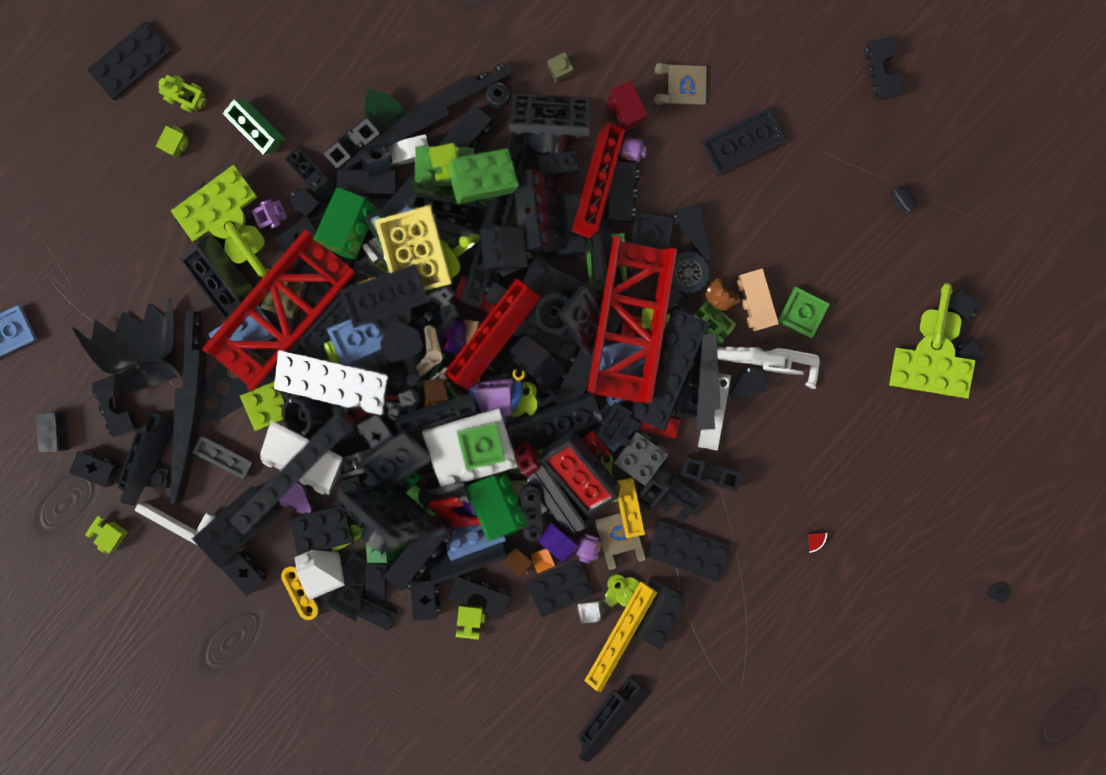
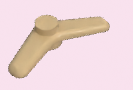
M432 326L425 327L427 353L416 366L420 378L442 360L436 330Z

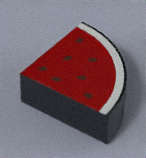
M826 532L807 533L808 553L816 552L824 546L827 540Z

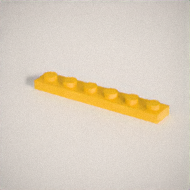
M640 582L585 679V682L598 692H602L658 593L643 582Z

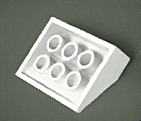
M499 409L423 431L441 486L467 482L517 467L514 450ZM496 422L505 462L466 470L457 431Z
M272 421L260 453L262 463L271 468L274 466L281 469L309 440ZM328 451L298 482L303 485L309 484L320 494L326 493L329 495L340 477L342 457Z

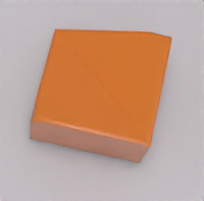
M546 548L530 554L537 573L555 566L551 553Z

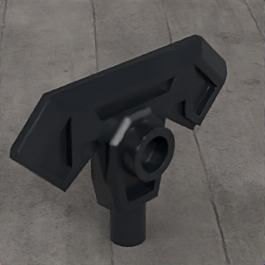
M414 388L398 394L401 403L386 401L385 414L392 420L397 430L394 418L414 412L420 399Z

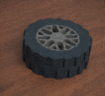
M689 251L677 254L672 286L681 294L689 295L698 292L707 284L706 282L709 279L710 270L708 269V263L698 253Z

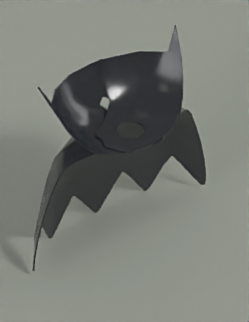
M170 298L168 299L165 317L154 306L148 304L142 324L125 312H122L115 332L95 320L91 340L75 327L72 328L77 340L98 368L103 372L116 374L113 381L114 408L117 396L160 384L176 377L183 381L178 371L170 363L162 360L172 351L174 342V315Z

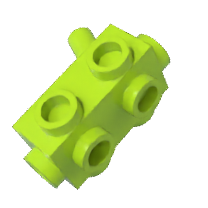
M166 75L165 79L161 78L159 80L158 92L164 96L163 100L173 105L175 102L182 104L180 108L190 113L192 110L198 112L199 108H204L206 98H204L205 94L200 86L193 83L191 85L185 84V80L177 75L173 77Z

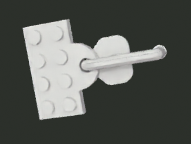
M717 347L718 360L763 365V369L770 372L803 375V371L791 370L792 362L811 365L808 383L805 385L816 389L820 359L815 354L782 348L764 352L762 349Z

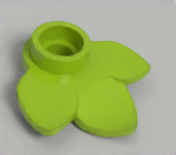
M523 382L522 397L517 408L512 410V417L521 416L525 412L533 415L537 410L538 402L535 398L537 390L533 383ZM529 388L530 393L526 395L525 391Z
M619 574L612 575L608 580L607 586L609 589L605 595L608 605L613 607L619 602L622 606L626 607L638 587L639 581L633 577L624 578ZM617 582H620V585L618 587H615V584Z

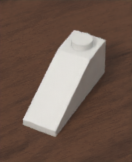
M426 135L404 139L384 148L386 152H390L392 157L390 167L415 162V146L429 147Z

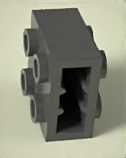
M635 431L630 438L631 442L628 447L624 446L614 460V463L646 486L668 454L665 453L666 448L658 442L655 445L650 442L651 437L641 431L639 434Z

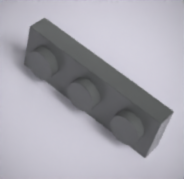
M205 436L200 437L192 452L241 479L246 478L254 463Z

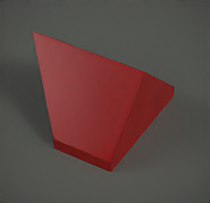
M589 431L582 438L583 442L594 454L610 455V451L592 431Z

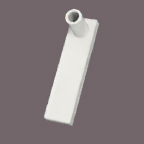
M719 373L721 409L714 410L715 429L701 430L698 447L718 450L731 375Z
M146 502L138 503L135 508L136 512L194 544L196 543L191 538L215 518L214 515L206 512L197 530H194Z

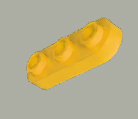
M288 566L281 574L282 581L299 615L305 620H312L318 615L319 606L315 598L308 599L297 575L296 566ZM290 572L295 573V578L290 577ZM302 589L304 595H299L298 590ZM307 606H311L313 611L308 612Z

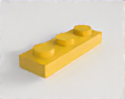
M634 478L619 480L617 482L621 488L618 502L625 536L630 538L645 535Z

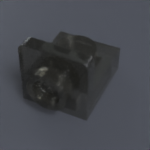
M605 598L577 605L581 624L603 621L609 616V606Z

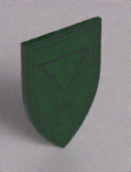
M373 89L367 90L364 102L365 117L372 113L383 128L405 113L401 105L388 94Z

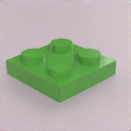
M794 287L778 318V322L809 338H813L829 303Z
M496 422L457 431L466 470L505 462Z

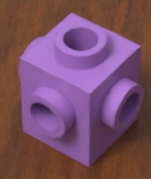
M271 199L260 203V207L252 210L259 229L268 226L271 229L282 225L281 221L287 219L280 200L272 202Z

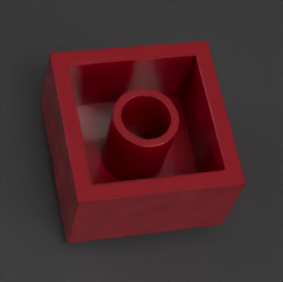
M630 80L610 89L607 105L611 112L614 111L616 115V125L624 128L625 132H628L645 124L648 115L632 81Z

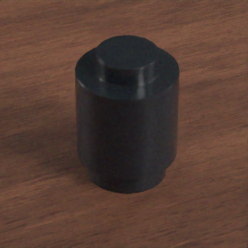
M900 185L891 192L893 194L890 197L900 212L903 211L905 215L918 206L916 198L907 186L902 188Z

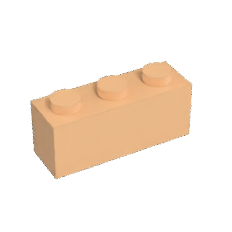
M763 269L739 275L736 285L739 292L742 291L743 294L741 301L744 310L748 311L747 323L749 328L757 331L779 324Z

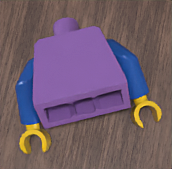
M517 370L513 371V376L516 379L515 382H513V379L480 382L479 377L469 390L475 408L481 413L499 409L503 422L506 424V416H510L512 410L517 408L522 397L523 383L521 380L526 377L525 371L522 370L520 378L516 375Z

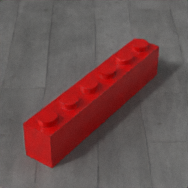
M607 122L599 132L572 228L573 232L588 238L598 230L625 132L624 128Z
M516 279L445 373L454 382L469 391L541 297Z

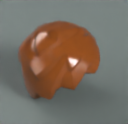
M719 278L712 281L705 294L708 301L719 310L731 309L741 300L739 294L726 289L722 279Z

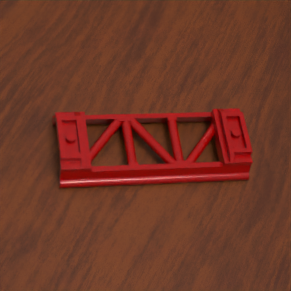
M306 230L302 232L202 348L203 351L214 356L245 382L247 388L252 392L277 365L279 351H289L356 273L329 249L313 240L314 236ZM301 257L320 274L285 273ZM282 281L330 282L333 286L313 308ZM279 290L308 314L292 333L290 332ZM270 291L283 333L255 310ZM251 316L279 341H233L230 337L246 318ZM243 349L278 350L262 366Z
M613 237L588 392L627 401L652 403L677 249L661 250L622 242L620 237ZM618 265L643 270L614 287ZM653 273H659L655 302L618 295V293ZM619 303L653 310L650 334ZM612 307L643 339L606 332L610 308ZM605 340L644 347L612 367L600 370ZM646 356L643 377L617 373Z

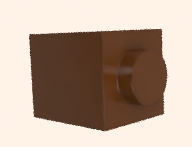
M443 379L423 381L420 393L424 408L448 400Z
M517 545L508 553L507 558L503 559V562L518 577L522 574L526 575L533 568L531 566L533 563L532 559Z

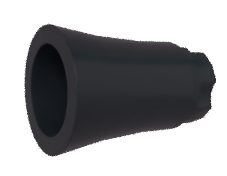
M381 350L346 364L380 373L389 368Z

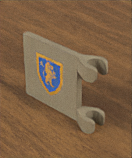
M656 64L654 67L656 74L668 73V95L657 94L654 97L655 104L706 105V66Z
M621 513L595 520L609 570L616 568L613 555L635 549L637 560L639 562L645 560L639 536L626 538Z

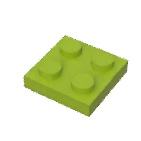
M275 381L255 389L254 392L250 391L240 396L255 431L269 426L272 421L276 423L283 420L282 406L285 402L280 390L275 389Z

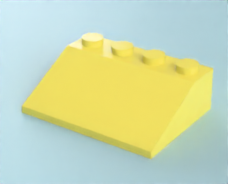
M431 206L375 220L389 273L416 264L425 290L451 284Z

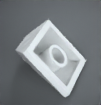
M311 550L295 557L297 575L309 600L345 585L341 558L338 552Z

